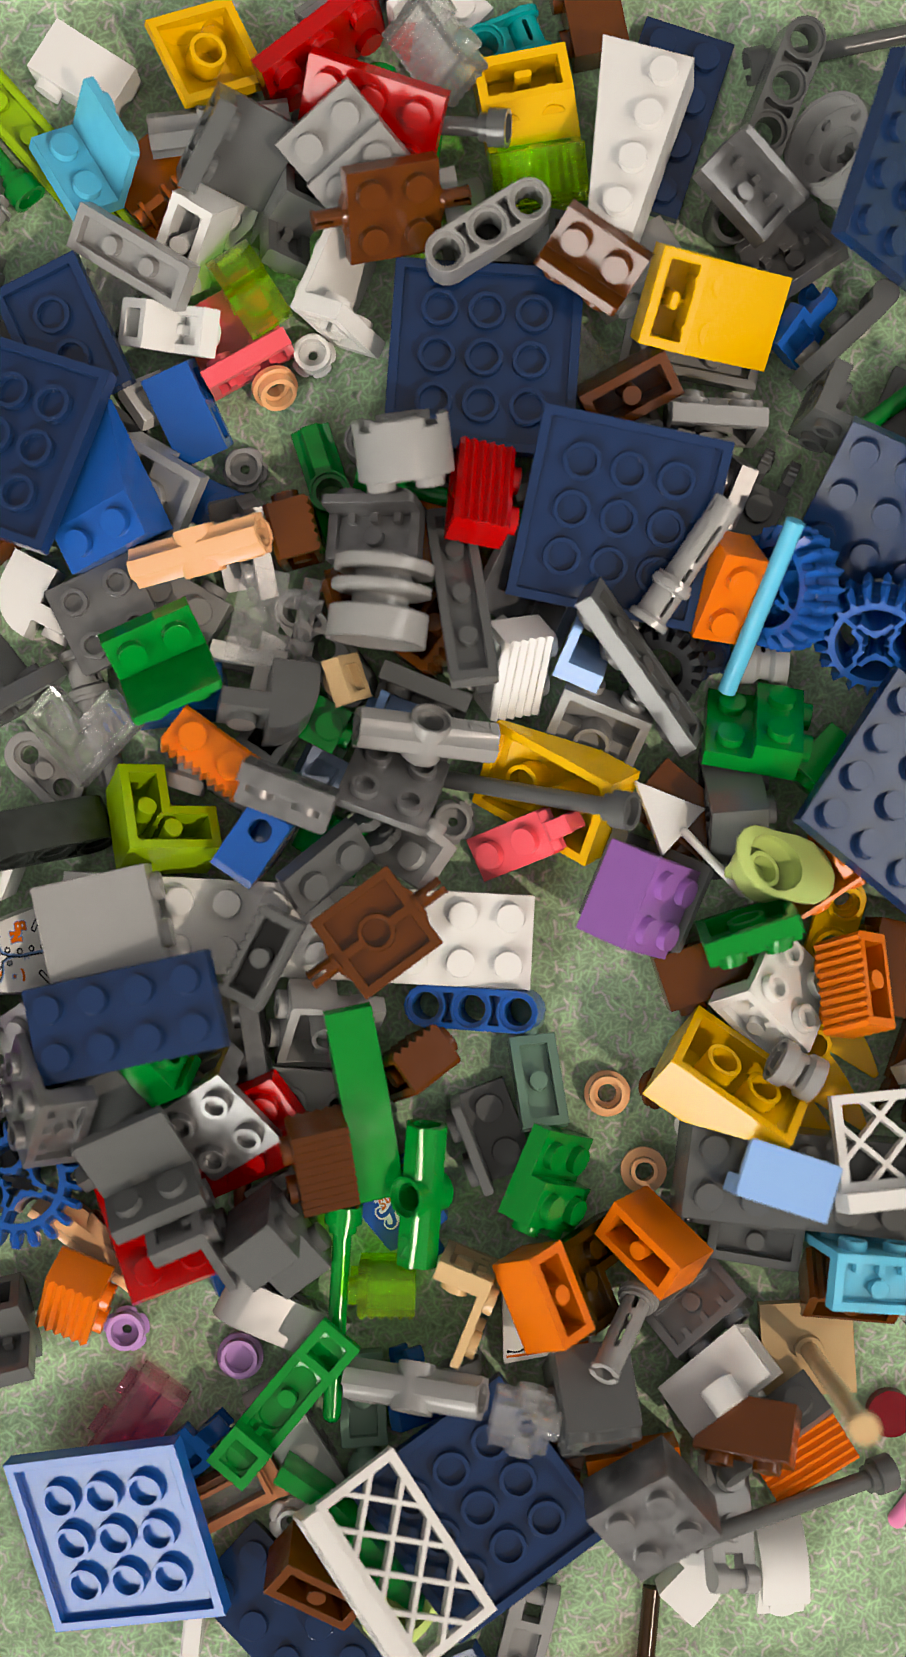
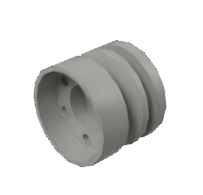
M845 90L829 92L813 101L797 118L784 151L785 165L798 177L810 194L820 198L823 203L831 206L835 211L838 210L871 109V105L861 97Z
M367 549L336 553L334 569L346 575L333 577L332 589L352 596V600L329 604L326 639L345 645L385 651L417 652L425 650L429 616L410 609L408 606L409 603L425 602L431 599L432 590L417 583L433 581L435 566L427 561L388 550Z

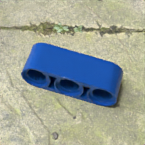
M419 985L409 991L404 1002L406 1016L417 1026L437 1025L439 1028L444 1027L445 1029L510 1034L525 1033L538 1026L544 1019L546 1011L545 1002L541 995L531 989L514 990ZM425 992L435 995L439 1002V1009L434 1017L426 1015L421 1009L420 1000ZM470 995L478 996L485 1004V1013L481 1020L471 1018L466 1012L465 1003ZM516 998L524 999L531 1007L532 1015L528 1023L518 1022L511 1014V1005Z

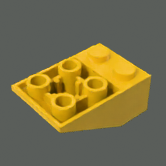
M565 42L472 60V87L478 117L480 112H488L490 107L510 108L512 113V136L509 147L489 148L486 142H484L494 195L517 180L532 177L541 180L548 187L551 194L550 207L571 203L574 199L577 201L589 199L574 85ZM524 199L516 204V208L520 212L541 209L539 203L533 199Z
M656 241L653 251L654 255L650 261L630 337L636 342L648 346L764 372L792 278Z

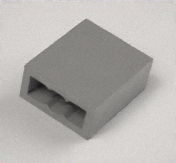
M151 863L30 888L50 984L164 959L171 956L169 947L176 945L171 919H163L159 900L166 897L163 879L160 871L153 872Z

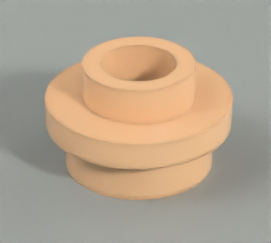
M273 365L264 368L255 376L251 390L259 405L271 411H281L291 406L295 401L298 382L294 373L289 368Z
M600 1070L592 1074L586 1081L584 1099L587 1106L594 1113L605 1117L614 1116L622 1112L628 1105L630 1087L620 1073L613 1070ZM609 1084L615 1088V1096L612 1100L603 1101L598 1097V1090L602 1085Z
M639 1146L629 1150L624 1155L620 1164V1174L625 1185L632 1191H636L644 1186H649L655 1191L665 1181L667 1166L664 1158L657 1150L647 1146ZM640 1163H649L652 1166V1173L649 1177L639 1178L636 1176L635 1170Z

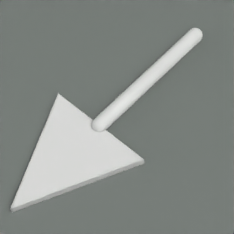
M634 781L660 855L663 856L682 836L741 898H744L745 896L737 888L735 882L724 876L725 867L688 829L705 808Z

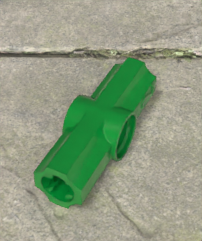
M328 422L314 423L301 427L298 431L291 434L325 544H327L329 513L319 501L320 493L328 486H336L340 489L351 488Z
M415 1118L406 1121L403 1176L395 1179L390 1189L392 1207L397 1215L400 1216L397 1265L406 1269L430 1270L437 1267L441 1211L451 1205L454 1196L452 1182L444 1172L447 1123L436 1119Z

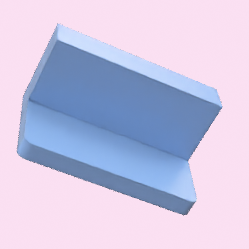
M577 614L552 675L596 694L603 680L608 662L601 659L599 641L581 634L584 626Z
M752 1138L748 1142L739 1174L728 1171L723 1189L734 1195L827 1224L842 1175V1168L838 1165Z

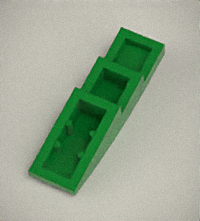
M370 1002L323 1011L335 1092L350 1132L360 1203L390 1197L392 1183L395 1179L402 1176L372 1006Z
M292 1451L288 1452L273 1481L275 1485L309 1505H313L337 1486L329 1477ZM343 1497L330 1507L328 1511L338 1526L355 1528L359 1507L353 1498ZM366 1517L364 1530L376 1531ZM344 1534L352 1547L354 1535ZM362 1537L359 1559L363 1566L382 1569L386 1546L382 1539ZM393 1554L390 1570L407 1573ZM370 1575L378 1587L380 1576ZM389 1578L386 1597L408 1610L413 1581ZM421 1591L417 1608L418 1612H422L425 1603V1596Z

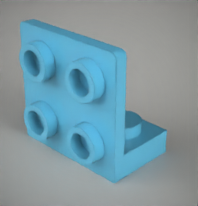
M90 76L83 79L73 124L33 136L29 146V150L73 222L80 202H93L110 213L124 209L140 156L137 139L131 131L125 129L116 114L111 96L106 91H102L96 79Z
M805 1231L804 1241L830 1258L825 1301L827 1308L831 1311L906 1315V1241Z

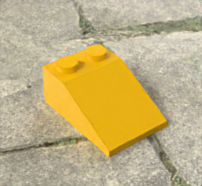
M499 720L496 722L499 723L501 733L498 756L495 763H483L480 776L604 796L606 793H612L616 789L634 792V781L638 780L641 771L602 750L506 720ZM475 793L472 799L473 803L506 822L544 807L543 805ZM550 807L554 818L571 811ZM580 812L586 826L563 836L567 847L560 851V853L583 866H587L601 858L613 828L603 821L599 815Z
M700 1005L697 1006L670 1038L643 1092L646 1097L682 1122L747 1140L755 1138L785 1149H789L793 1145L809 1102L806 1103L793 1096L790 1088L784 1085L777 1087L765 1081L762 1076L763 1069L770 1054Z

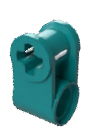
M536 4L520 5L503 15L470 27L465 35L462 54L463 69L468 76L472 78V60L479 59L473 52L476 48L485 47L493 51L494 55L552 44L551 41L545 40L537 21L539 11Z

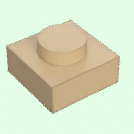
M358 652L336 656L321 662L324 670V687L328 695L333 698L336 708L372 697Z

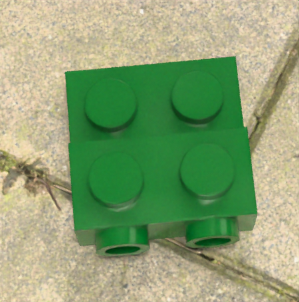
M758 682L754 696L736 692L735 696H727L719 692L718 689L708 688L704 704L701 764L795 780L800 763H808L812 752L813 735L804 734V731L809 730L813 715V704L804 702V690L789 688L784 685Z
M782 899L767 903L753 902L694 921L710 968L720 966V969L723 970L741 966L748 961V956L765 951L768 955L785 952L794 946V941L803 939L802 933H805L799 913L792 902Z
M537 1123L533 1124L498 1209V1212L514 1220L511 1225L512 1228L534 1238H538L539 1233L556 1240L561 1239L563 1232H571L585 1216L587 1210L586 1200L591 1190L576 1181L588 1165L590 1159L589 1149L594 1139L577 1131Z

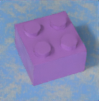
M612 838L576 928L623 950L665 959L667 953L673 949L678 941L680 934L679 924L685 909L692 904L698 890L697 880L701 872L654 852Z

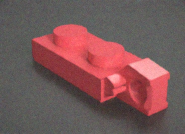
M544 806L466 839V842L483 881L486 882L564 850L567 845L563 836L586 826L580 812L569 811L554 818L551 808Z

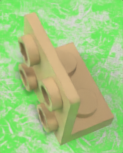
M449 1239L433 1279L440 1281V1286L453 1295L466 1297L469 1293L476 1296L449 1366L459 1370L463 1357L473 1360L487 1319L480 1317L481 1313L488 1316L491 1315L499 1295L500 1286L491 1265L500 1259Z

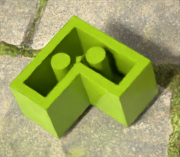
M118 764L105 791L116 869L151 863L153 872L160 871L161 874L208 873L213 865L210 861L222 845L216 806H170L164 764Z

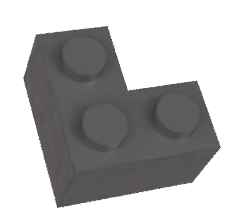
M699 748L697 779L704 793L707 847L715 858L726 867L736 852L737 837L743 829L753 825L769 828V824L776 823V801L774 795L766 794L769 788V776L701 764L702 748ZM714 871L711 880L722 879L721 876L716 871Z
M271 1179L228 1212L222 1259L253 1292H256L266 1283L270 1282L288 1300L331 1268L332 1239L320 1223L315 1222L312 1224L308 1218L304 1219L300 1204L291 1205L287 1189L282 1191Z

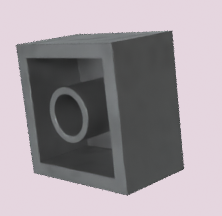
M663 1435L583 1480L586 1521L641 1582L722 1538L715 1495Z

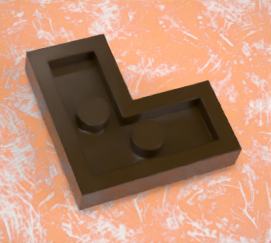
M609 1210L594 1215L560 1239L596 1328L586 1337L595 1336L609 1326L619 1307L605 1271L620 1259L595 1235L596 1230Z

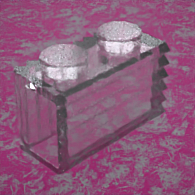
M407 0L383 31L382 37L387 40L386 43L391 46V49L396 53L401 63L406 66V70L411 73L410 76L412 78L451 90L448 106L455 107L459 105V100L464 98L465 93L470 91V86L476 83V78L482 76V71L488 68V62L478 50L482 42L471 29L460 25L455 19L454 15L457 12V8L451 0Z

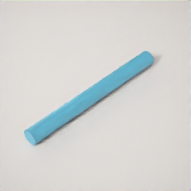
M787 517L769 564L718 686V691L722 694L735 696L805 526V523L797 518Z

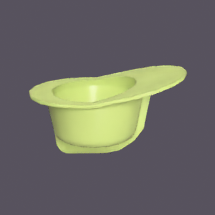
M757 825L742 830L737 837L736 852L724 870V876L733 880L745 897L754 902L762 903L782 899L801 904H816L829 896L833 890L835 880L831 862L823 850L812 841L798 835Z

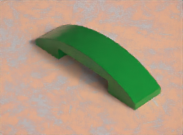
M324 1317L259 1393L206 1461L243 1492L272 1457L278 1446L328 1386L333 1384L362 1347L328 1318Z

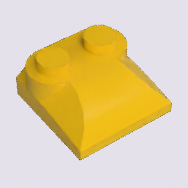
M214 0L145 20L144 26L185 109L194 108L197 105H207L218 81L249 98L253 96V93L261 91L251 63V59L258 53L232 0Z

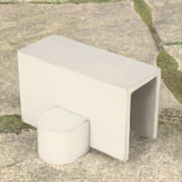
M734 1324L661 1384L658 1389L694 1439L696 1434L748 1396L766 1397L762 1389L781 1375L783 1371L748 1324Z

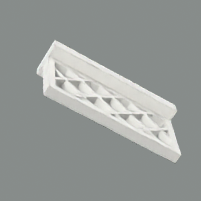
M906 1088L827 1096L835 1165L842 1168L838 1192L835 1195L836 1212L851 1215L906 1209V1176L891 1165L892 1161L906 1144V1129L903 1131L885 1116L897 1099L906 1100ZM884 1101L878 1110L869 1102ZM858 1103L873 1115L858 1136L844 1126L842 1105ZM879 1122L899 1137L884 1158L864 1142ZM846 1137L853 1142L848 1149L846 1145ZM860 1148L879 1165L867 1180L851 1182L849 1161ZM886 1170L894 1176L893 1178L879 1179Z
M391 1446L385 1448L313 1505L306 1504L292 1515L382 1657H441L497 1610ZM387 1463L390 1464L397 1475L394 1498L370 1494L374 1473ZM361 1483H363L361 1493L352 1491ZM404 1489H406L413 1501L403 1500ZM343 1497L360 1499L355 1528L338 1526L328 1511L330 1507ZM369 1501L393 1504L388 1533L364 1530ZM401 1506L418 1508L424 1517L420 1538L397 1535ZM431 1529L439 1541L429 1540ZM344 1534L354 1535L352 1547ZM362 1537L386 1540L382 1569L363 1566L359 1559ZM395 1542L419 1545L414 1574L390 1570ZM428 1547L444 1549L450 1557L446 1579L423 1575ZM457 1570L465 1582L455 1580ZM370 1575L380 1576L378 1587ZM389 1578L413 1581L408 1610L392 1608L385 1600ZM422 1583L445 1586L440 1615L417 1611ZM454 1588L471 1590L480 1604L479 1607L465 1618L450 1616ZM396 1616L407 1617L405 1629ZM415 1619L439 1622L436 1642L420 1654L412 1641ZM448 1624L456 1625L447 1632Z

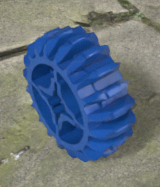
M783 525L763 528L761 534L751 536L768 560H770ZM804 526L757 640V646L776 650V652L802 651L805 648H811L812 643L824 640V630L835 627L832 614L842 610L837 603L838 594L846 591L839 586L838 578L845 570L835 566L839 552L829 549L830 538L819 535L818 529Z
M868 572L863 578L862 585L850 577L845 582L844 589L846 591L838 594L837 603L842 610L832 614L835 627L824 630V640L813 643L815 652L821 653L819 659L821 667H832L830 675L833 681L846 677L848 691L855 687L856 684L864 685L863 689L867 696L872 692L873 687H879L889 671L900 668L906 674V643L903 642L904 636L901 634V628L906 623V578L899 585L892 584V576L889 572L883 576L882 582H875L873 576ZM844 622L851 627V634L855 636L854 643L851 646L846 643L840 631V627Z
M8 1121L3 1123L4 1137H0V1156L11 1149L7 1134ZM20 1159L12 1167L0 1168V1187L3 1192L0 1207L4 1208L0 1216V1246L6 1241L10 1233L12 1249L22 1248L25 1234L31 1247H39L42 1240L40 1230H43L46 1236L54 1240L59 1237L58 1230L53 1224L56 1220L68 1227L73 1224L72 1218L64 1213L67 1206L77 1210L82 1209L83 1203L71 1198L73 1190L84 1191L77 1185L76 1181H73L74 1170L80 1165L74 1163L56 1165L59 1177L58 1189L52 1188L43 1182L40 1174L41 1167L23 1169ZM28 1171L30 1175L26 1179L32 1181L33 1186L41 1188L42 1192L20 1190L16 1196L14 1192L18 1188L12 1187L13 1183L4 1180L2 1176L23 1178ZM42 1199L52 1203L36 1219L14 1224L17 1214H22L26 1205L32 1200Z

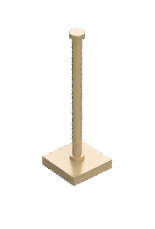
M800 1299L757 1301L759 1340L783 1371L781 1375L762 1389L766 1396L804 1369L822 1395L828 1394L847 1422V1432L851 1439L861 1446L874 1444L881 1434L880 1423L872 1413L863 1410L852 1394L857 1393L853 1321L801 1316Z

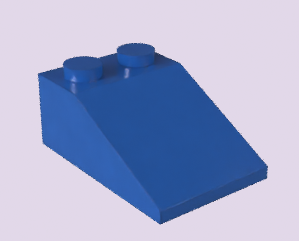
M109 399L55 536V540L72 575L87 572L127 553L128 549L149 543L174 529L112 399Z

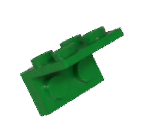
M185 596L98 634L100 644L120 680L130 716L136 726L148 721L160 720L170 711L192 701L205 700L213 692L221 689L222 685L224 686L207 640Z

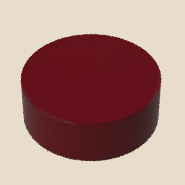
M884 1387L874 1391L866 1402L865 1411L872 1413L879 1421L881 1426L880 1435L893 1438L906 1433V1395L892 1387Z

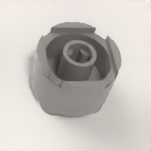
M417 409L375 415L376 423H370L368 427H364L363 418L351 422L359 482L367 484L368 493L394 491L397 489L396 484L415 480L417 488L445 484V478L448 477L447 473L455 470L447 409H439L436 414L437 418H430L429 409Z

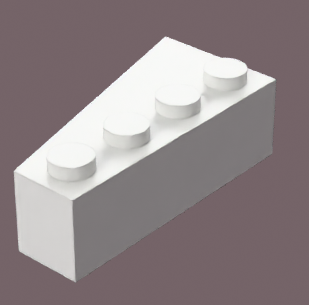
M603 34L588 209L640 243L694 89V57Z

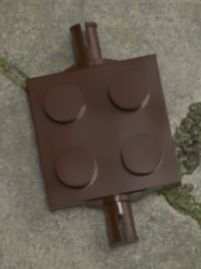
M434 151L340 166L342 190L337 207L310 210V222L314 232L341 227L345 235L346 258L351 265L425 253V245L428 238L441 228L444 210L446 208L471 205L472 200L470 197L472 195L468 184L442 189L440 185L439 158Z
M386 865L310 921V925L322 939L328 956L312 969L305 972L310 980L322 970H326L325 973L312 982V985L318 989L319 986L340 972L355 984L367 1000L442 945L444 942L429 923L425 909L448 893L443 885L431 895H427L428 892L441 884L438 877L435 876L434 879L413 893L401 885Z

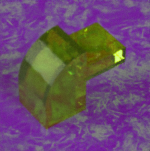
M246 239L205 264L213 283L233 314L238 316L253 341L293 316L287 302L265 270L263 262Z

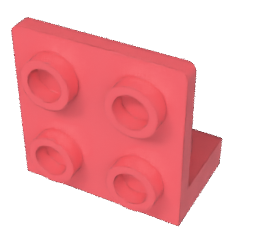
M246 276L194 305L221 310L219 321L221 337L216 347L215 359L195 357L201 370L200 373L215 401L252 382L255 376L264 368L273 365H283L293 359L295 351L292 342L283 326H279L252 276Z

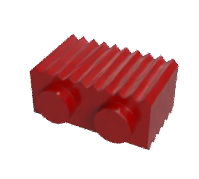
M467 436L460 438L453 454L455 470L449 472L448 499L443 536L445 539L500 550L506 536H513L515 534L520 509L519 507L512 506V496L518 494L522 480V468L515 466L516 449L513 446L506 447L504 444L497 446L495 442L487 443L485 440L478 441L476 438L469 439Z

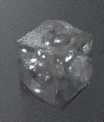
M497 1382L487 1426L488 1444L505 1447L504 1451L507 1454L518 1458L530 1459L533 1457V1454L546 1456L548 1442H557L562 1421V1412L555 1411L554 1396L548 1394L547 1388L532 1382H519L518 1387Z

